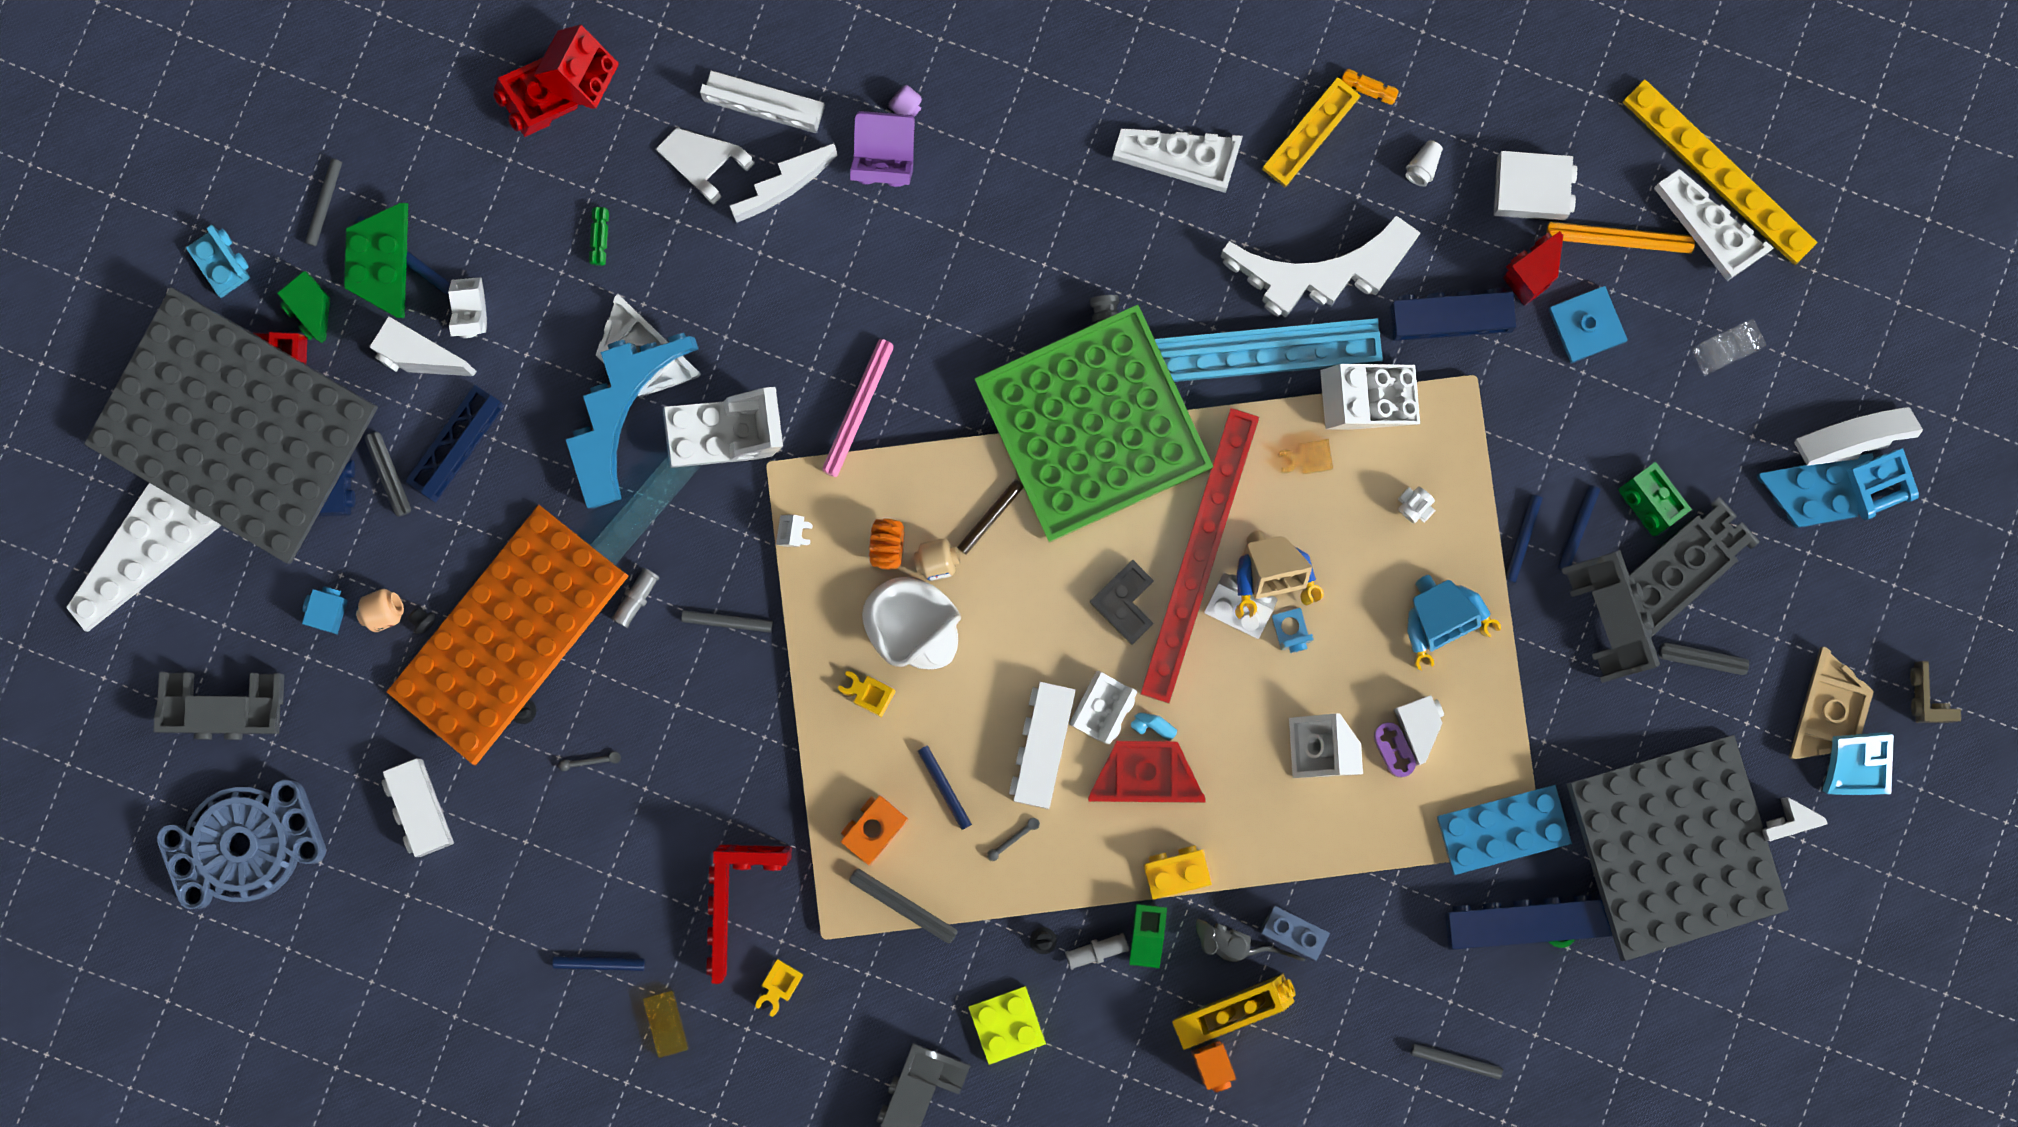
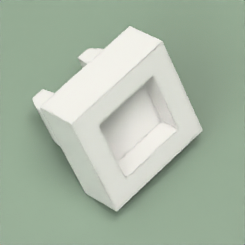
M780 515L776 545L784 547L809 545L810 540L801 537L802 529H812L813 525L809 522H804L803 516Z

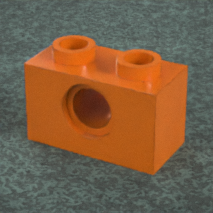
M881 795L877 799L871 796L860 809L864 813L857 823L851 820L841 832L844 836L841 843L868 866L873 863L908 821L904 814ZM873 819L877 820L881 825L879 835L876 837L867 836L864 832L866 822Z
M1217 1041L1191 1051L1203 1085L1207 1090L1212 1089L1214 1093L1232 1087L1230 1082L1236 1080V1076L1223 1043Z

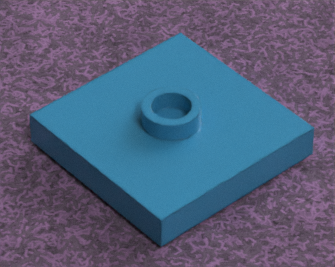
M1606 286L1549 308L1570 363L1628 341Z

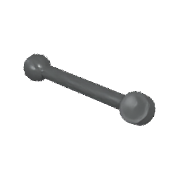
M611 752L609 756L570 762L563 759L559 762L558 767L561 771H567L570 767L603 762L617 764L621 761V755L618 752Z
M1031 818L1027 826L995 850H989L987 852L988 860L996 861L999 854L1030 830L1038 829L1040 826L1039 820Z

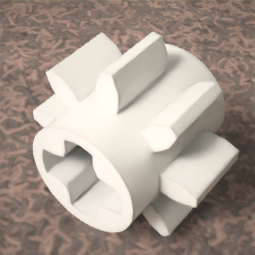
M1420 486L1414 491L1408 487L1398 498L1402 503L1398 508L1399 512L1414 524L1419 519L1422 522L1427 521L1435 512V509L1431 507L1435 502L1434 498Z

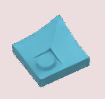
M1880 732L1833 736L1830 764L1823 785V792L1838 795L1891 794L1893 734Z

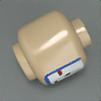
M946 539L924 542L920 544L918 552L914 553L918 574L920 576L924 575L929 581L953 576L956 565L960 564L957 546L951 547L950 542Z

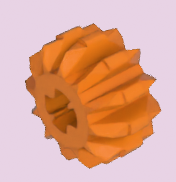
M888 518L876 519L871 528L869 556L872 566L890 570V568L898 569L901 565L905 533L902 522Z

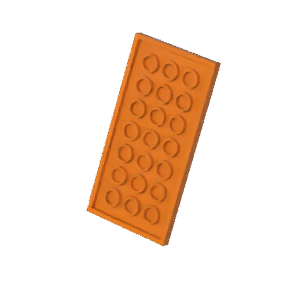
M538 505L396 679L387 693L466 760L476 766L628 578V575Z

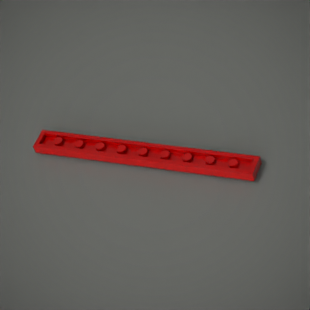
M1233 408L1230 409L1140 695L1170 703L1259 421L1258 416Z

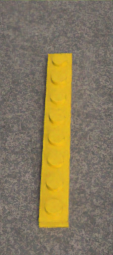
M1644 79L1622 102L1794 266L1818 243L1648 81Z

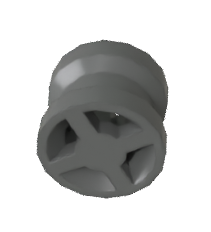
M1102 295L1089 299L1090 306L1094 310V314L1091 317L1093 324L1119 313L1117 310V305L1120 302L1118 295Z

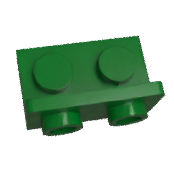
M1656 462L1618 489L1625 502L1632 508L1643 526L1654 537L1692 510Z

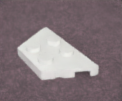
M617 294L614 298V305L609 320L607 319L604 336L599 343L596 356L603 362L601 352L609 350L608 344L620 340H625L626 344H635L637 352H640V346L657 342V345L660 346L669 342ZM681 356L658 371L637 396L639 398L698 378L701 374Z

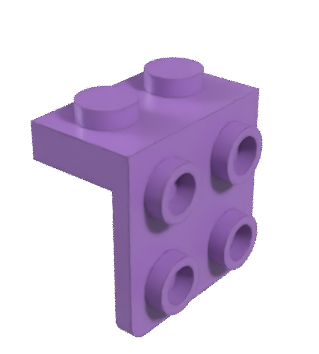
M857 112L855 116L854 158L850 169V180L858 181L862 184H872L874 182L887 183L895 187L910 185L914 156V117L905 114Z

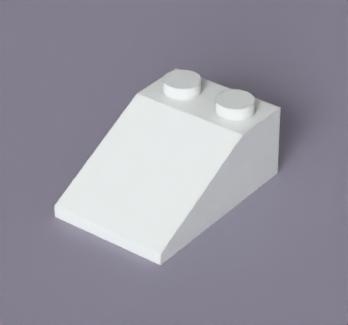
M389 316L370 346L377 353L375 358L395 372H397L399 367L406 372L474 376L477 372L463 359Z

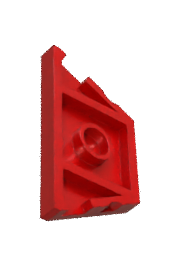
M1116 741L1088 796V802L1206 803V798L1194 777L1190 765H1188L1178 741Z

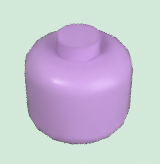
M904 85L889 102V108L896 114L912 115L915 117L921 110V107H919L921 96L908 85Z

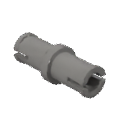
M643 568L631 589L625 591L624 595L626 597L611 619L628 629L639 608L646 605L647 601L645 599L657 580L660 579L659 576Z
M1120 933V935L1097 941V939L1090 941L1091 944L1071 951H1065L1069 967L1073 970L1095 961L1097 964L1104 962L1103 959L1128 952L1129 948L1124 934Z

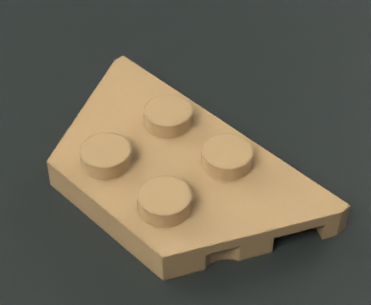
M1820 647L1789 759L1830 754L1833 736L1862 734L1874 691L1864 681H1860L1850 668L1838 661L1826 647Z

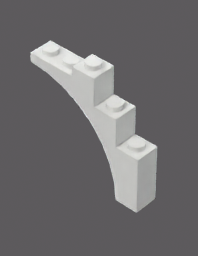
M1395 216L1379 235L1363 247L1342 257L1318 263L1293 264L1272 261L1251 254L1230 241L1223 249L1221 257L1224 259V265L1236 273L1240 270L1247 275V281L1259 290H1262L1264 287L1267 290L1262 299L1266 303L1264 307L1273 315L1279 317L1281 314L1286 318L1306 290L1311 292L1309 296L1315 302L1323 306L1326 303L1331 307L1351 278L1356 281L1354 285L1366 294L1371 292L1376 296L1414 244L1420 232L1398 216Z

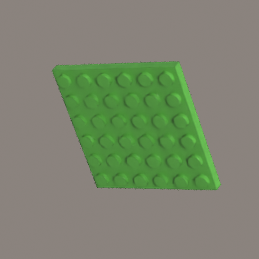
M1135 305L975 378L979 391L1049 543L1213 468V464L1139 305Z

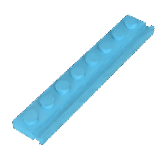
M1378 318L1155 339L1174 382L1329 368L1338 364L1382 363L1383 361Z

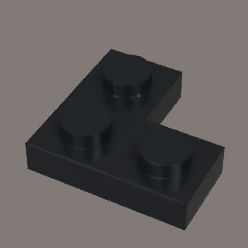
M1134 560L1121 570L1090 601L1097 611L1131 645L1154 624L1133 603L1154 582Z

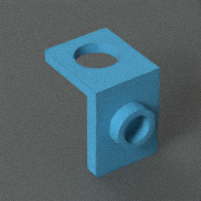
M1301 608L1272 615L1281 650L1289 649L1290 653H1295L1308 649L1307 643L1312 642L1314 638L1312 634L1308 635ZM1292 617L1298 621L1299 629L1297 633L1288 635L1283 632L1281 624L1285 618Z

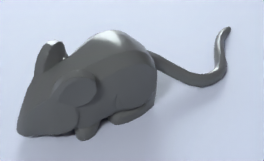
M1196 920V931L1201 940L1202 950L1208 955L1216 953L1226 961L1238 962L1248 956L1270 951L1305 961L1303 957L1272 946L1250 949L1251 936L1233 929L1228 931L1226 926L1218 923L1213 927L1203 920Z

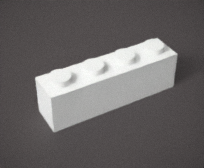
M1040 682L1039 688H1032L1029 705L1034 706L1032 718L1026 717L1022 735L1028 736L1025 748L1019 747L1016 764L1021 765L1019 777L1013 776L1009 794L1015 795L1014 802L1050 809L1075 689Z

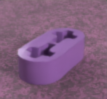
M1390 722L1378 726L1374 732V741L1387 769L1395 777L1409 776L1413 773L1416 762L1398 725ZM1384 728H1387L1389 732L1394 730L1396 736L1392 738L1396 748L1392 749L1388 741H1381L1380 737L1384 734ZM1395 751H1398L1402 759L1407 758L1409 760V764L1405 766L1407 771L1403 772L1401 769L1394 768L1393 764L1397 762L1394 754Z

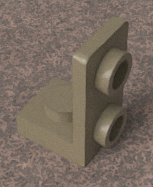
M1929 661L1915 662L1914 668L1910 672V681L1912 686H1915V698L1911 701V712L1913 716H1916V723H1953L1961 721V709H1950V703L1931 704L1930 709Z

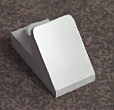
M1786 797L1781 798V803L1787 822H1785L1784 817L1767 821V828H1763L1762 833L1765 841H1772L1827 825L1828 823L1823 816Z

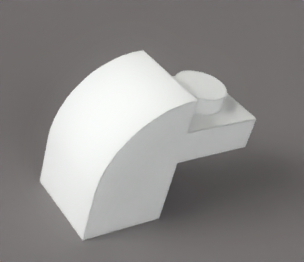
M481 277L451 280L448 291L452 310L449 323L451 336L471 338L477 334L486 333V305Z

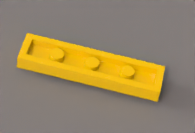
M1337 77L1267 161L1262 170L1283 187H1286L1359 100L1361 95Z

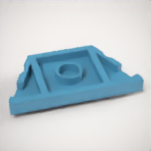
M1873 453L1860 455L1855 460L1809 466L1803 465L1757 474V479L1774 496L1773 500L1780 508L1784 509L1787 513V518L1795 528L1858 517L1859 513L1858 501L1847 470L1872 460L1874 457Z

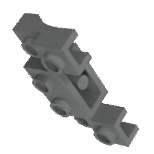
M1617 550L1562 569L1563 574H1568L1573 589L1570 591L1572 597L1592 591L1611 647L1592 654L1594 660L1598 659L1603 676L1600 677L1601 682L1604 683L1658 667L1660 662L1650 636L1653 634L1651 629L1654 628V623L1648 611L1645 612L1641 602L1644 599L1643 591L1638 582L1635 583L1633 577H1629L1621 551Z
M159 672L154 732L194 734L193 739L212 740V734H224V740H242L243 734H279L280 705H283L284 697L283 674L250 673L249 697L193 696V673Z
M913 1043L901 1076L897 1077L894 1075L888 1093L893 1095L889 1106L883 1104L876 1122L881 1123V1127H921L936 1086L960 1094L970 1064Z

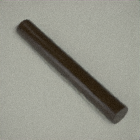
M1016 479L959 544L957 548L967 555L1024 488L1023 484Z

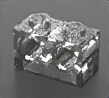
M1753 318L1699 343L1692 351L1706 376L1758 352L1767 344Z

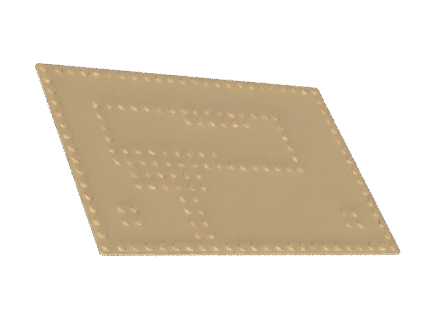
M1474 375L1417 382L1420 424L1325 430L1322 394L1188 410L1212 464L1231 408L1258 416L1259 421L1169 704L1140 695L1211 470L1050 543L1023 488L967 555L958 549L960 564L956 565L953 576L929 581L924 575L920 576L915 565L914 553L918 552L920 544L938 539H946L950 542L951 547H958L1015 479L1022 484L999 433L850 451L847 453L840 472L836 477L823 472L822 467L828 454L770 461L766 469L822 938L828 940L922 928L850 883L849 879L856 869H861L945 923L957 924L1150 900L1152 897L1143 865L1150 863L1148 857L1165 852L1167 858L1178 856V849L1196 845L1197 851L1204 849V857L1212 885L1166 897L1447 863L1449 859L1437 816L1536 790L1478 378ZM1420 486L1434 498L1435 502L1431 507L1435 509V512L1427 521L1422 522L1419 519L1414 524L1399 512L1398 508L1402 503L1398 498L1408 487L1414 491ZM780 515L803 516L804 522L811 523L813 525L812 529H802L801 536L803 539L810 540V544L800 545V547L776 545ZM876 519H893L902 522L904 526V552L898 569H881L872 566L870 563L869 545L871 528ZM1255 531H1261L1266 539L1284 536L1293 546L1306 552L1310 557L1316 578L1313 581L1314 585L1320 586L1324 593L1321 600L1315 602L1313 599V603L1308 606L1304 605L1300 598L1301 592L1305 589L1273 595L1278 600L1259 639L1204 613L1223 573L1237 575L1239 558L1244 555L1246 545L1248 544L1247 537ZM1132 560L1154 580L1133 602L1154 624L1133 645L1090 603ZM1425 575H1431L1436 585L1451 580L1456 586L1462 585L1477 592L1491 613L1490 619L1499 621L1501 630L1496 631L1493 624L1489 623L1487 630L1491 637L1483 636L1480 628H1477L1432 652L1427 648L1426 653L1432 656L1434 665L1431 667L1429 658L1423 657L1419 661L1422 671L1419 670L1414 663L1417 653L1413 652L1407 633L1408 613L1414 607L1413 598L1421 594L1415 585L1417 580ZM898 577H913L935 586L945 594L961 615V620L956 625L958 646L952 661L938 669H920L909 664L904 667H897L887 663L873 647L863 624V607L872 591L888 580ZM1301 608L1308 635L1312 634L1314 640L1307 643L1308 649L1290 653L1289 649L1281 650L1272 615ZM1288 617L1282 621L1281 628L1284 633L1293 635L1297 633L1299 624L1296 619ZM846 671L855 673L862 683L869 676L896 691L882 718L855 705L853 701L857 695L846 696L838 690L839 685L844 688H850L853 685V680L845 675ZM1096 671L1102 672L1137 691L1134 697L1135 703L1132 709L1126 713L1121 723V730L1118 736L1112 740L1111 744L1096 740L1069 725ZM1040 682L1075 689L1050 809L1014 802L1015 795L1009 794L1013 776L1019 777L1021 765L1016 764L1019 747L1025 748L1028 736L1022 735L1026 717L1032 718L1034 706L1029 705L1032 688H1039ZM1431 695L1433 701L1438 699L1444 716L1441 717L1442 726L1427 761L1424 764L1415 765L1413 773L1409 776L1395 777L1387 769L1376 746L1374 732L1378 726L1387 722L1394 723L1401 729L1394 709ZM1147 713L1161 716L1177 729V734L1171 741H1178L1188 765H1190L1194 777L1206 798V803L1088 802V796L1116 741H1167L1149 727H1147L1144 734H1139L1131 728V722L1135 720L1134 716L1136 714ZM1340 713L1361 743L1363 774L1293 778L1289 718ZM1384 728V734L1380 737L1381 741H1388L1392 749L1396 748L1392 740L1396 733L1394 730L1389 732L1387 728ZM927 745L972 823L971 826L964 830H961L918 753V750ZM1395 751L1394 754L1397 762L1393 764L1394 768L1401 769L1403 772L1407 771L1405 766L1409 764V760L1407 758L1402 759L1398 751ZM881 795L904 814L908 821L873 863L868 866L841 843L844 838L841 832L851 820L857 823L864 814L860 809L871 796L877 799ZM1031 818L1039 820L1040 826L1038 829L1030 830L1000 853L996 861L988 860L987 852L989 850H995L1027 826ZM874 819L867 821L864 826V832L869 837H876L881 831L880 823Z

